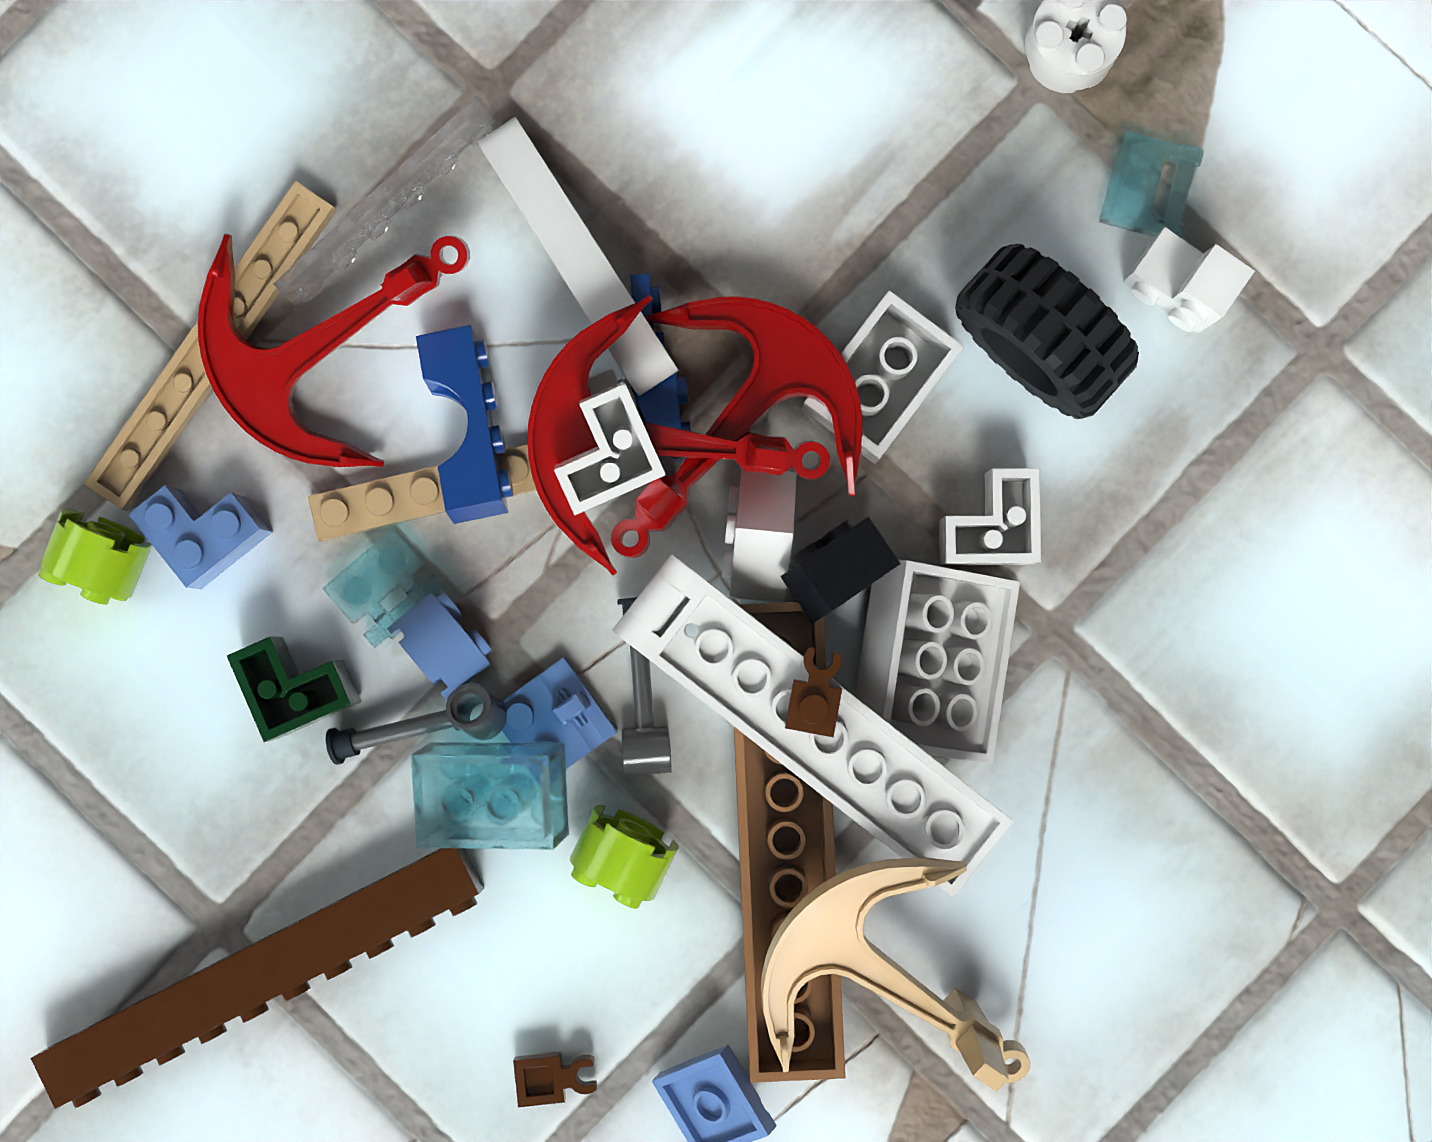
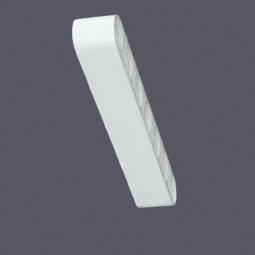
M513 117L477 141L590 322L593 324L614 311L634 304L635 301L517 118ZM641 311L625 333L608 348L638 396H641L679 371Z

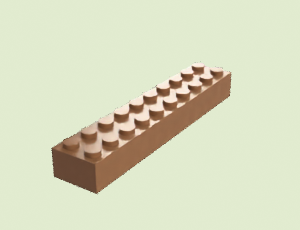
M798 602L739 604L741 608L804 656L808 647L815 648L813 664L819 669L826 668L824 617L812 624ZM734 727L750 1083L845 1079L841 975L826 974L817 976L807 981L798 991L794 1000V1041L788 1072H783L781 1062L771 1043L761 1003L762 970L769 946L781 923L805 896L819 885L836 876L833 804Z

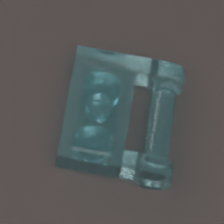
M1125 131L1121 135L1099 223L1155 237L1166 227L1182 238L1185 226L1181 223L1195 167L1201 166L1204 154L1203 149L1192 145H1178ZM1167 161L1177 164L1164 217L1163 219H1156L1150 217L1163 165Z

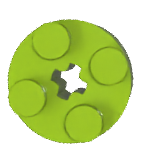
M71 509L61 510L41 559V569L38 576L55 585L65 586L68 583L81 588L80 595L83 598L102 605H108L110 598L119 601H127L128 598H131L152 544L150 542L143 543L145 537L142 534L112 520L99 516L97 521L85 522L81 521L85 512Z
M596 805L570 856V862L574 866L571 876L577 882L588 887L595 888L598 884L614 892L613 897L619 903L633 909H638L642 901H652L655 898L679 846L674 839L670 846L666 845L661 841L665 833L664 831L634 814L618 809L613 817L603 814L606 806Z

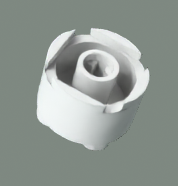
M1044 0L1034 16L1024 43L1025 53L1030 64L1029 69L1034 78L1046 88L1059 93H1074L1076 90L1091 88L1099 84L1107 75L1123 48L1127 21L1124 9L1115 0ZM1073 36L1076 37L1079 41L1078 43H1076L1069 38Z

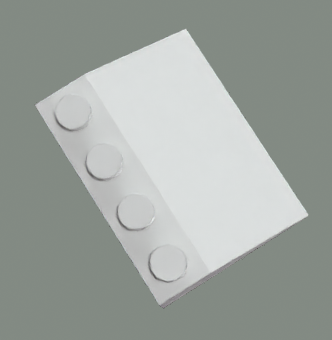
M899 560L901 563L899 566L872 583L855 697L930 756L993 764L1020 582L908 560Z

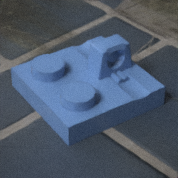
M565 657L502 701L507 713L506 723L502 732L541 786L548 783L618 732Z
M728 1044L666 1069L652 1080L653 1085L687 1142H753L769 1136L777 1126L770 1113L764 1108L761 1098L752 1083H750L749 1078Z

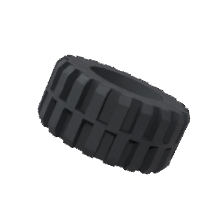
M1011 244L1001 247L958 294L955 305L957 318L962 321L961 325L971 334L974 342L988 354L987 356L995 364L1003 368L1006 374L1014 381L1024 386L1025 390L1033 396H1037L1049 407L1056 408L1060 413L1072 416L1074 419L1093 416L1137 367L1139 352L1136 341L1131 338V332L1126 325L1118 320V315L1100 300V296L1091 288L1088 289L1072 272L1066 271L1059 266L1058 262L1049 256L1044 257L1036 249L1026 248L1023 244Z

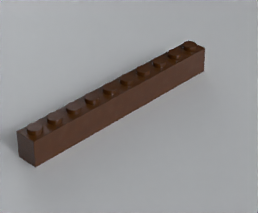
M458 839L67 1037L30 1059L54 1108L57 1109L72 1101L75 1108H78L102 1095L99 1089L100 1086L114 1080L116 1086L119 1087L142 1075L144 1072L141 1065L156 1058L160 1066L185 1053L183 1044L198 1037L200 1043L204 1044L227 1031L224 1023L238 1016L245 1023L268 1011L267 1001L281 994L285 1002L311 989L308 983L309 980L323 973L326 979L330 980L351 969L353 966L350 959L364 952L371 959L394 947L391 938L405 931H408L411 938L436 925L433 917L447 910H450L452 916H456L478 904L474 896L480 894L485 887L461 839Z

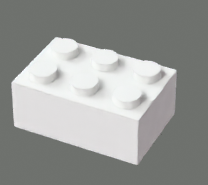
M890 290L841 353L854 379L861 403L863 419L862 455L874 464L885 453L964 348L962 344ZM807 398L802 410L834 433L832 417L826 407L815 399Z

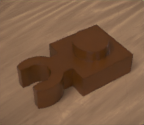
M808 647L803 658L805 669L809 673L808 681L793 679L785 729L834 737L842 688L829 686V680L840 669L841 655L839 652H833L830 666L825 669H819L813 664L815 648Z
M561 1052L516 1056L513 1060L518 1108L565 1103V1089L572 1088L579 1094L595 1092L598 1086L597 1080L586 1082L582 1081L578 1076L580 1068L594 1066L595 1056L580 1055L571 1064L567 1065L562 1063Z

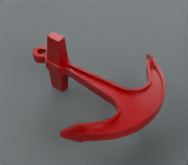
M224 234L219 250L207 274L198 312V342L201 359L212 389L222 406L246 433L274 452L290 459L307 464L332 467H383L384 460L374 457L347 442L312 432L301 424L294 412L292 402L295 385L304 374L393 304L409 306L421 296L440 285V278L443 276L441 272L444 274H454L462 271L470 260L468 244L457 236H444L437 239L431 247L430 257L415 254L399 267L386 273L384 282L380 284L382 286L381 290L284 344L269 349L256 347L246 341L236 329L233 319L236 278L232 235ZM446 246H452L458 252L457 261L453 264L447 263L443 258V250Z
M650 295L639 302L604 316L580 331L563 347L546 370L537 388L528 422L527 446L531 474L546 511L555 524L580 550L605 567L612 576L617 573V570L609 559L597 529L585 511L574 515L554 468L556 464L598 446L579 404L580 400L591 396L588 387L589 371L594 361L625 333L643 307L653 300ZM642 421L657 456L732 459L744 471L764 472L779 476L793 467L798 475L806 479H817L823 476L830 465V455L827 449L822 444L812 440L803 441L793 449L788 440L782 436H766L748 432L737 440H731ZM809 451L816 452L819 459L817 465L813 468H805L802 464L803 455Z
M738 296L715 297L688 302L648 315L649 323L665 324L691 330H731L741 334L752 346L754 366L748 379L706 432L707 435L737 440L748 433L782 401L799 396L815 399L826 407L832 417L837 455L848 484L849 496H855V483L862 455L863 419L861 403L856 384L847 364L831 341L817 327L800 315L774 303ZM687 457L674 475L660 477L651 481L635 499L636 520H622L612 530L611 543L616 552L625 558L632 559L646 553L651 540L649 532L668 530L688 506L689 489L720 459ZM628 531H636L639 536L637 544L632 547H626L623 544V537Z

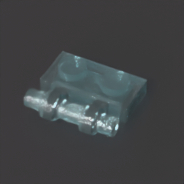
M392 528L322 589L351 623L355 624L367 613L376 624L363 635L376 648L386 638L394 639L399 634L397 633L393 637L387 630V627L429 593L437 596L446 587L434 574L421 585L415 581L412 575L425 563L400 533ZM400 586L407 594V597L388 612L380 602Z

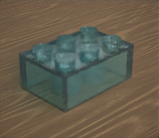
M430 742L411 754L416 848L554 850L569 835L564 743Z

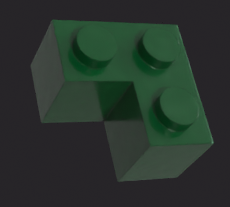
M269 636L226 655L263 742L280 739L361 703L344 660H333L299 675L283 637Z

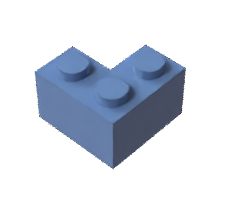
M164 485L128 514L186 588L203 589L273 533L246 497L232 492L201 516L180 489Z

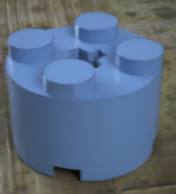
M444 592L437 598L432 593H429L387 627V630L393 637L400 631L404 634L405 637L398 643L433 685H436L441 680L444 682L447 688L441 692V695L448 700V697L456 688L462 684L469 683L490 665L486 656L491 653L492 649L475 629L468 634L457 622L462 617V613Z

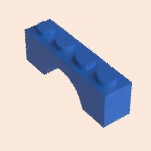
M471 325L416 336L422 377L431 394L457 402L466 410L468 418L467 433L462 445L451 458L438 466L445 512L453 524L509 513L506 498L514 496L509 470L508 468L501 470L498 454L505 453L506 447L501 426H493L491 410L498 409V402L493 382H485L483 368L491 366L485 339L477 340Z

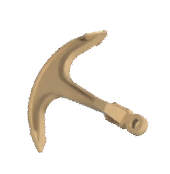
M902 858L867 863L838 874L819 885L791 910L772 939L766 954L761 978L763 1012L769 1037L781 1062L783 1072L789 1071L794 1041V1000L798 991L807 981L817 976L837 974L850 978L946 1032L951 1048L961 1053L972 1075L996 1092L1005 1082L1013 1083L1027 1075L1031 1063L1023 1045L1014 1040L1003 1041L999 1028L988 1022L976 1001L957 988H954L943 1001L872 944L863 933L862 927L865 916L874 904L885 897L940 885L966 872L965 862L935 858ZM1016 1058L1013 1063L1005 1064L1006 1060Z

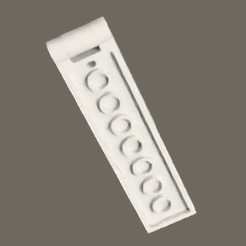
M673 554L669 556L613 628V631L625 642L648 658L901 858H935L965 862L966 872L937 885L952 898L957 895L1014 822L832 678L829 680V686L842 688L834 737L785 729L793 679L808 681L809 673L804 666V656ZM689 623H693L698 627V634L695 637H690L686 634L685 629Z

